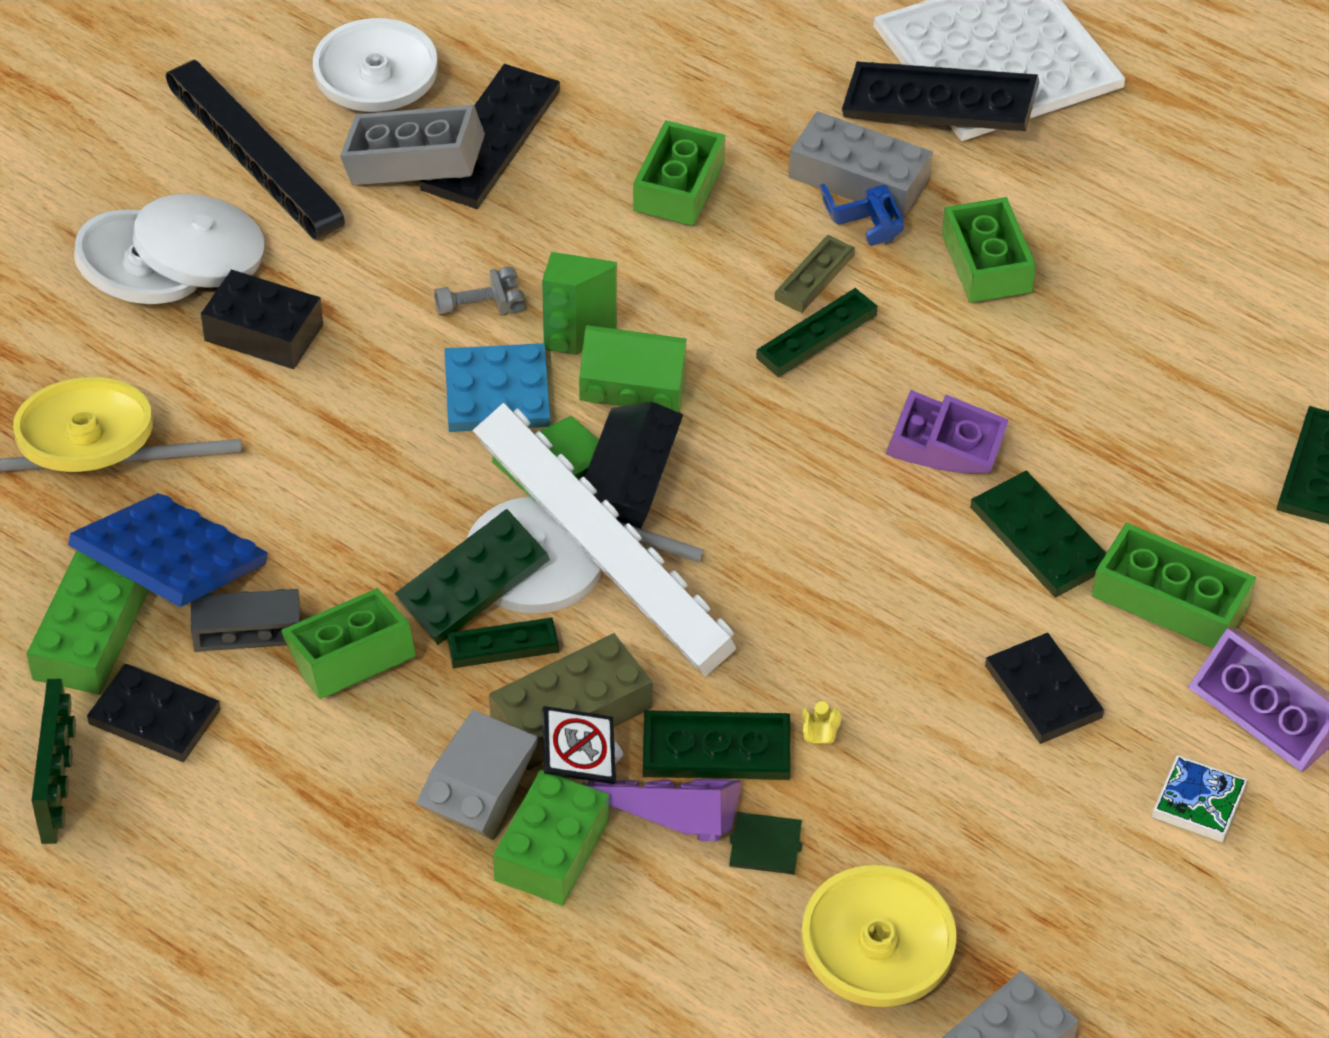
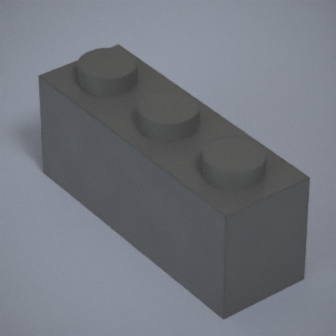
M298 589L206 594L191 602V634L194 652L287 646L282 635V629L301 621Z

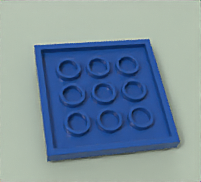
M159 493L71 532L68 542L70 547L179 607L265 565L268 552L257 547L254 542L238 537L229 532L223 525L214 524L201 517L197 511L186 509L173 502L169 496Z

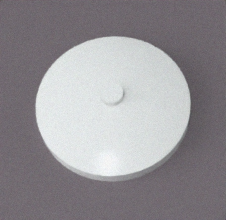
M386 18L357 20L334 29L320 41L313 55V74L320 91L331 101L358 111L380 112L406 106L422 97L431 88L438 71L437 53L430 38L421 30L408 23Z
M175 194L158 198L141 209L136 217L133 229L134 247L138 255L149 267L171 280L191 286L219 287L231 269L253 275L261 264L265 242L259 226L249 215L230 203L204 195Z
M125 209L102 213L88 220L78 231L74 247L75 264L89 283L108 295L134 303L162 304L180 300L198 288V286L183 284L159 274L149 267L138 255L133 244V229L136 217L141 210Z
M531 497L509 500L493 507L484 513L469 531L467 538L505 509H508L547 552L550 558L547 563L493 603L510 611L539 614L569 607L589 594L603 573V570Z

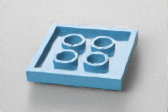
M545 343L445 348L449 432L473 431L503 403L512 412L518 408L530 421L531 424L528 428L550 426Z

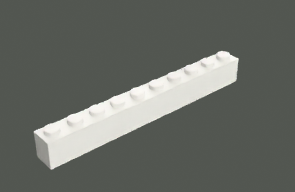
M504 403L473 429L481 444L704 677L710 674L737 649L731 639L734 635L731 628L721 618L715 622L707 614L711 611L707 603L698 594L692 598L684 590L688 586L687 583L676 571L673 570L669 574L661 566L665 563L663 558L652 547L646 550L639 543L642 537L629 523L623 527L616 518L619 516V513L607 500L600 503L593 496L597 491L585 477L578 480L571 473L575 468L562 454L556 457L549 450L552 444L540 431L536 434L532 433L528 428L531 424L530 421L518 408L512 412Z

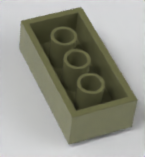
M613 633L489 693L490 717L540 738L526 767L529 770L544 762L543 706L612 716L615 727L644 713V710L652 709L653 682L616 634Z

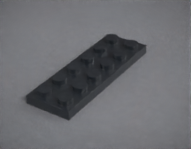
M857 61L842 112L843 116L847 118L1026 131L1040 82L1038 74Z
M504 63L474 105L485 135L472 175L462 178L420 180V191L478 209L559 93L560 81Z

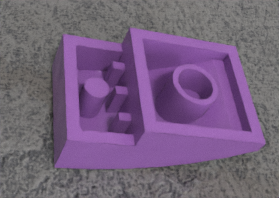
M910 390L885 454L906 462L938 470L963 473H990L1009 420L947 394L943 402Z

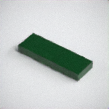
M553 617L447 633L452 668L559 653Z

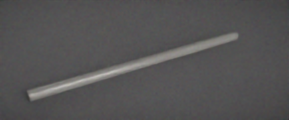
M241 439L147 446L141 447L133 455L120 462L242 453ZM26 457L0 458V472L46 469L29 461Z

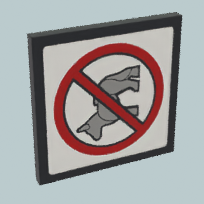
M543 706L544 774L615 784L613 717Z

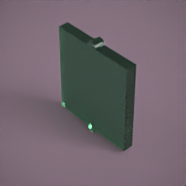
M737 812L734 834L730 835L732 850L729 867L795 875L798 852L802 851V843L799 842L802 820Z

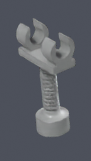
M503 267L498 271L491 269V287L481 288V290L479 288L478 290L453 293L450 292L448 287L434 289V299L438 315L452 313L453 307L456 304L481 302L482 300L485 301V299L486 301L492 299L496 301L500 316L506 315V312L516 314L525 309L523 301L526 300L521 290H512L518 286L516 281L518 276L513 267Z

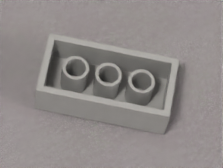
M474 105L355 114L340 157L352 185L462 178L472 175L485 133Z
M817 111L790 149L789 178L819 189V185L825 184L830 193L853 201L865 199V191L868 189L887 185L904 219L930 180L933 151Z
M1020 971L942 1038H1075L1079 1020L1026 974Z

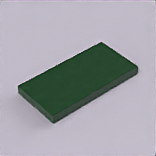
M1309 406L1276 510L1329 524V411Z
M644 710L643 777L790 780V713Z

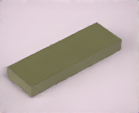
M827 235L775 291L774 300L803 313L855 256V247Z

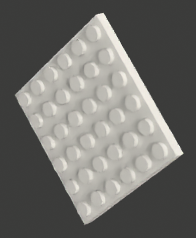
M927 0L874 17L873 27L902 65L1038 74L1040 83L1030 118L1123 88L1125 84V77L1062 0ZM950 126L960 141L997 130Z

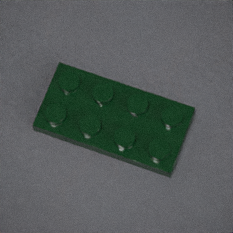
M1027 470L971 499L970 508L1055 598L1095 577L1096 569L1106 555V552Z
M505 509L398 590L395 595L432 640L439 645L447 639V633L459 630L547 563L550 558L547 552L512 513Z
M47 679L31 799L41 844H57L58 829H64L65 808L61 806L62 798H68L69 779L68 776H65V769L72 767L73 753L72 746L69 745V738H75L76 718L75 716H70L72 707L71 694L65 693L62 679Z

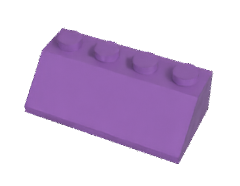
M1227 628L1188 688L1298 770L1304 772L1329 749V692L1245 631Z

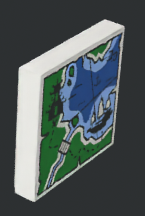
M1177 755L1154 807L1152 818L1223 843L1245 790L1247 779Z

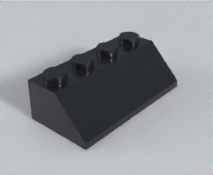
M652 401L610 409L585 478L597 491L593 496L600 503L607 500L619 513V516L616 518L619 522L629 523L631 526L641 529L648 516L684 414Z

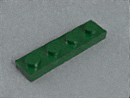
M854 288L758 348L756 359L777 377H780L876 316L878 306L858 289Z

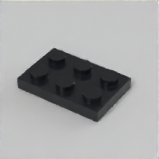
M1048 632L986 657L985 667L1040 744L1103 718V707Z
M125 663L90 710L87 718L88 723L92 726L184 763L220 711L219 700Z

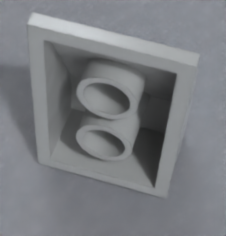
M472 710L432 768L416 804L433 815L493 840L540 738Z

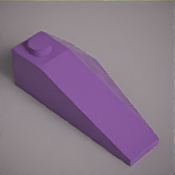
M671 779L645 782V787H639V781L616 780L615 784L596 781L582 783V785L609 794V805L684 834H697V840L700 841L720 840V835L732 830L741 791V780L693 779V782L681 783L680 787H674V782Z

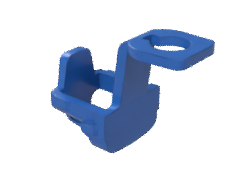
M825 184L819 185L823 203L831 219L836 224H844L870 216L871 221L875 225V227L866 232V239L870 246L883 242L885 245L891 243L894 237L904 230L902 214L887 185L868 189L865 191V199L837 207Z

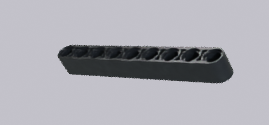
M193 59L166 72V81L172 93L311 238L317 240L345 225L343 213L336 202L197 60Z

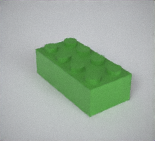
M1126 522L1096 569L1092 597L1214 649L1226 629H1236L1250 605L1256 577Z
M76 550L26 653L32 680L46 683L47 679H62L63 687L100 695L149 590Z

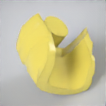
M820 701L816 703L814 707L815 712L812 714L805 706L802 710L804 741L808 744H832L842 721V714L835 706L834 710L831 711L827 702Z

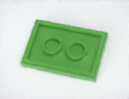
M572 416L540 430L552 444L549 450L556 457L562 454L575 468L571 473L578 480L585 477L598 439ZM493 456L492 463L495 464L503 473H505L514 483H516L524 492H526L536 502V500Z

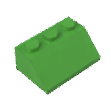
M551 252L542 279L545 350L577 355L583 351L586 325L617 329V262Z
M586 325L579 375V399L581 401L618 406L652 401L679 412L686 385L687 338Z
M378 588L282 629V635L305 683L319 700L416 657L409 622Z

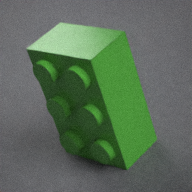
M665 120L633 183V211L694 226L725 163V135Z
M1007 197L944 208L942 236L969 303L1032 293L1036 264Z
M540 770L493 855L494 881L564 906L609 821V794L560 776L544 774V771Z

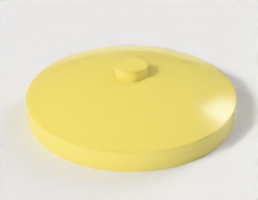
M104 377L74 378L47 386L30 396L20 406L13 421L15 441L23 456L41 467L64 472L101 469L128 458L145 444L153 426L151 407L145 395L128 383Z
M864 865L844 870L832 876L814 892L804 912L801 942L809 967L815 976L832 992L861 1005L894 1007L922 998L936 988L944 979L954 957L956 926L952 912L944 898L922 878L896 867Z

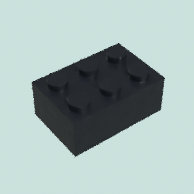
M232 269L201 312L204 341L291 369L296 367L323 326L321 297Z

